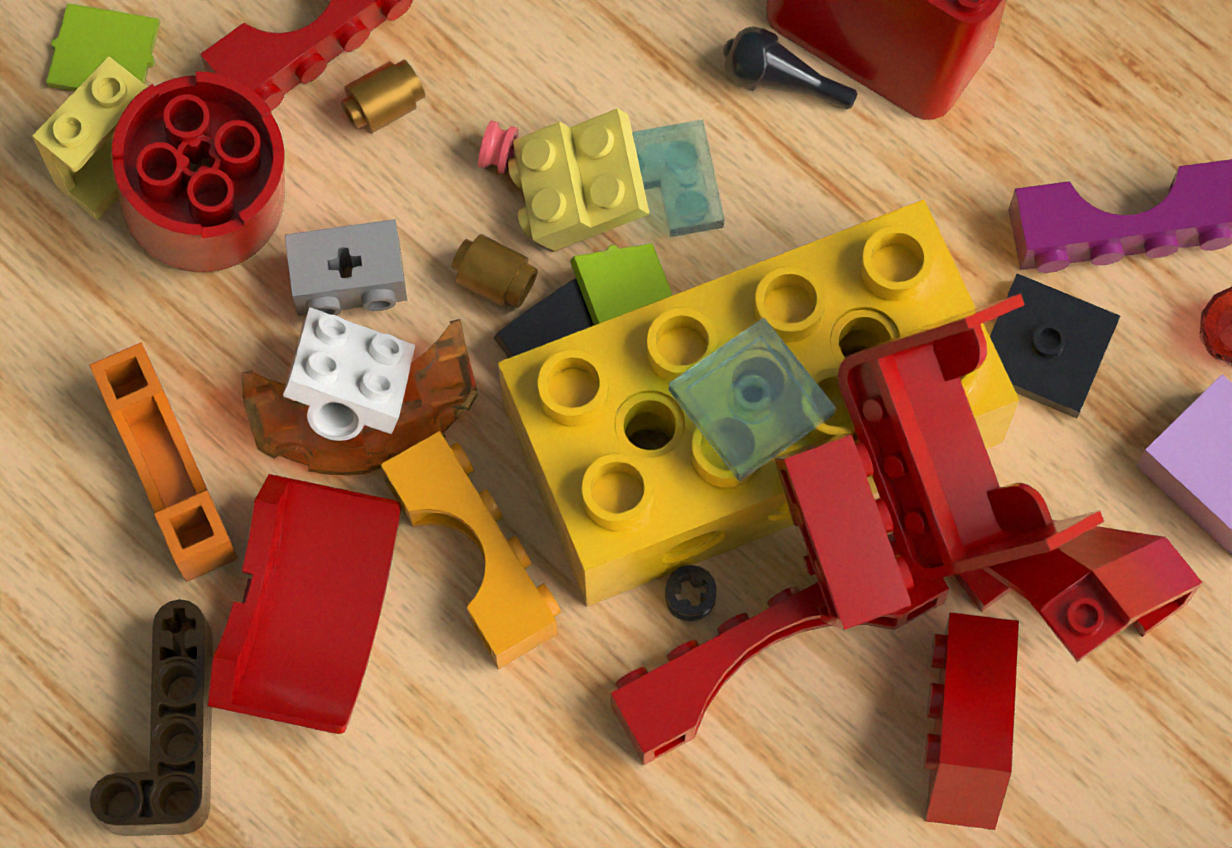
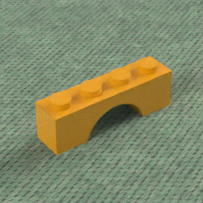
M439 431L381 464L385 482L397 502L400 503L412 527L437 525L454 529L467 536L483 555L485 560L484 579L478 593L467 606L470 623L498 669L558 635L557 622L554 617L560 614L561 610L554 596L545 583L535 587L525 570L532 565L529 556L516 536L508 540L505 538L496 523L503 518L501 511L487 489L478 493L467 475L473 473L474 469L458 442L449 446Z

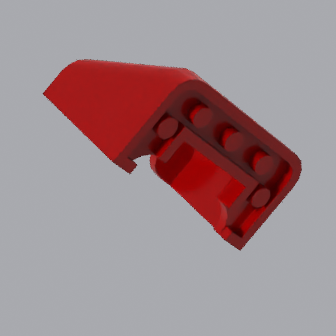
M767 0L766 18L770 27L778 34L917 118L935 120L943 117L951 110L993 50L1007 0Z

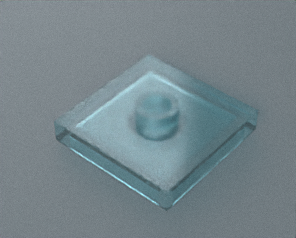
M764 317L671 381L668 388L669 392L739 481L832 417L836 410L833 403Z

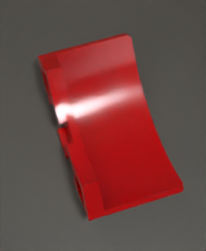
M268 474L254 500L251 528L242 567V573L252 575V579L248 578L242 603L233 602L222 638L213 656L208 696L209 707L334 734L346 732L362 687L383 608L400 521L401 505L399 502Z

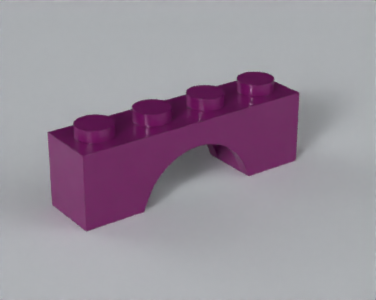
M1232 159L1179 166L1169 187L1167 197L1154 208L1133 215L1111 214L1092 206L1079 195L1070 181L1015 188L1008 211L1020 270L1036 268L1040 273H1052L1063 270L1070 263L1091 261L1093 265L1103 266L1116 263L1127 255L1145 253L1148 258H1161L1176 253L1179 248L1200 246L1202 250L1213 251L1231 245Z

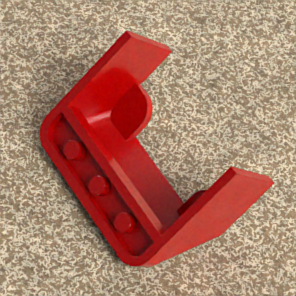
M1021 294L953 315L846 357L839 367V388L859 442H863L871 458L874 469L872 477L880 498L884 500L889 510L894 527L893 534L900 553L904 557L909 570L922 579L935 580L1050 552L1104 522L1100 510L1053 522L1044 498L1032 486L1024 483H1013L1000 487L960 377L979 369L986 359L987 343L981 324L1024 306Z

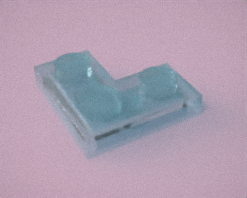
M697 120L632 132L644 190L660 187L670 237L724 228L725 218L704 121Z

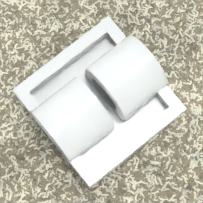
M309 307L302 324L283 396L309 405L307 412L308 423L317 434L324 438L336 441L349 440L357 436L362 431L364 425L392 434L399 419L415 345L397 339L392 335L380 333L344 320L339 316L330 315Z

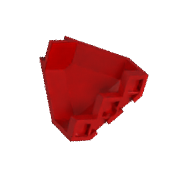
M1095 526L1050 552L953 575L981 612L1012 590L1026 598L1077 663L1131 623L1141 636L1144 637L1185 607L1203 583L1166 537Z

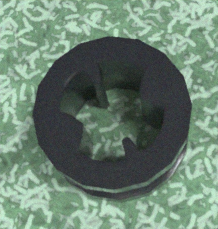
M687 565L678 568L672 572L666 583L665 600L667 608L672 615L680 620L688 622L702 620L710 614L715 606L717 593L715 580L707 570L700 566ZM690 581L694 588L702 586L705 588L707 593L700 594L699 605L692 606L688 599L677 600L675 594H681V583Z

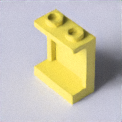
M110 56L32 135L57 189L96 220L119 198L112 161V142L117 123L128 104L147 87Z

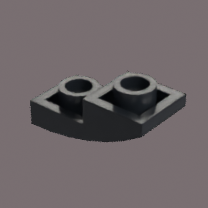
M574 278L538 302L493 337L508 358L594 326L577 279Z

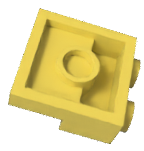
M616 108L572 127L559 121L513 140L516 156L509 159L508 169L515 185L523 189L526 203L525 207L519 209L518 219L525 235L533 239L534 242L557 251L650 214L629 116L621 109Z

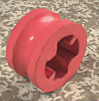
M491 120L482 139L478 167L487 169L489 165H495L498 168V173L507 174L509 170L508 161L514 157L515 153L513 140L518 139V127L510 126L508 129L503 130L499 127V122Z

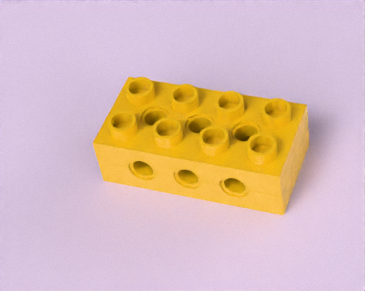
M925 199L498 362L504 409L587 607L672 574V572L682 566L697 564L793 526L774 457L838 434H852L854 442H859L838 384V370L845 359L843 354L855 349L864 350L921 327L976 308ZM981 324L987 343L986 359L979 369L961 376L960 379L984 445L988 449L1003 443L1019 403V398L984 324ZM753 389L765 390L773 394L777 401L767 407L753 408L740 402L736 396ZM657 430L667 434L671 441L662 448L644 450L633 445L629 439L639 432ZM867 477L872 494L877 493L873 477Z

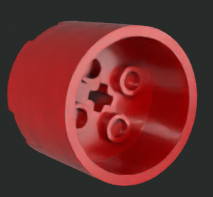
M196 71V75L174 78L156 86L152 83L128 104L114 132L112 161L122 215L127 228L137 243L147 253L162 263L191 272H214L228 269L246 261L263 248L280 222L285 201L284 143L278 124L267 103L255 91L238 80L218 73ZM202 158L209 159L210 168L201 166L197 172L190 171L189 162L198 164Z

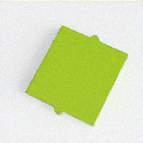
M67 3L59 36L51 42L55 51L46 81L47 86L75 92L108 56L145 84L148 68L155 65L152 53L160 26L159 18Z
M653 243L619 249L616 245H610L605 251L576 255L570 260L594 325L673 295Z

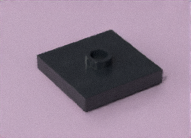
M1017 273L1007 298L1021 294L1025 305L999 316L990 334V339L1017 394L1078 418L1120 319V315Z

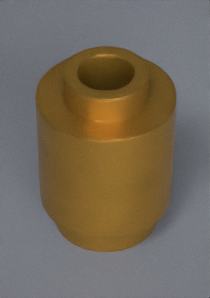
M403 59L396 64L389 61L345 85L344 90L347 98L341 100L340 103L348 120L356 130L364 126L372 134L417 108L416 102L426 96L415 71Z
M479 234L473 242L465 239L457 250L451 265L452 269L458 271L456 276L457 284L502 307L508 303L519 308L530 293L538 274V269L528 264V257L483 234Z

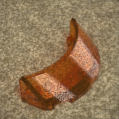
M461 319L449 321V326L439 339L425 353L411 363L399 419L392 434L364 425L362 431L349 440L336 441L324 438L317 434L308 423L307 412L309 405L283 396L286 384L270 380L253 372V370L242 372V398L257 449L273 459L281 456L288 460L308 465V472L326 475H360L381 469L382 463L439 431L446 438L445 431L458 419L464 410L469 411L479 395Z

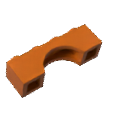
M140 342L89 364L108 410L137 470L170 552L185 581L188 582L239 559L143 343Z

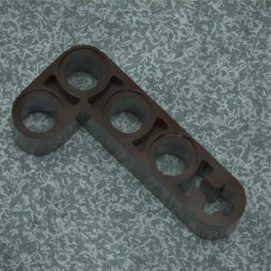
M187 600L169 601L160 607L153 621L149 772L109 774L97 781L91 791L90 805L92 812L106 829L116 835L188 834L201 828L209 816L212 707L208 706V696L213 660V636L211 627L199 607ZM184 622H189L193 630L186 631L184 636V649L190 658L181 656V647L172 634L180 632ZM185 676L196 679L195 689L187 698L181 700L169 698V687L173 681ZM189 733L195 736L194 747L187 755L176 758L170 757L167 754L168 744L176 735ZM186 790L194 794L193 805L188 812L179 816L167 814V801L175 792ZM122 792L134 794V806L128 814L118 818L108 816V805L115 795Z

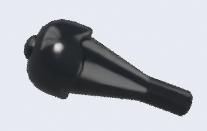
M755 26L747 27L738 32L735 38L729 39L725 43L723 54L726 57V74L732 82L745 89L753 91L757 87L809 94L847 110L852 108L858 93L855 89L819 74L777 42V35L771 31Z

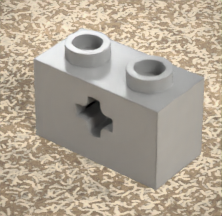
M395 219L285 234L291 292L298 316L306 315L309 307L337 316L344 309L363 307L367 311H383L394 307L396 302L408 301L400 240ZM352 268V277L342 278V269Z

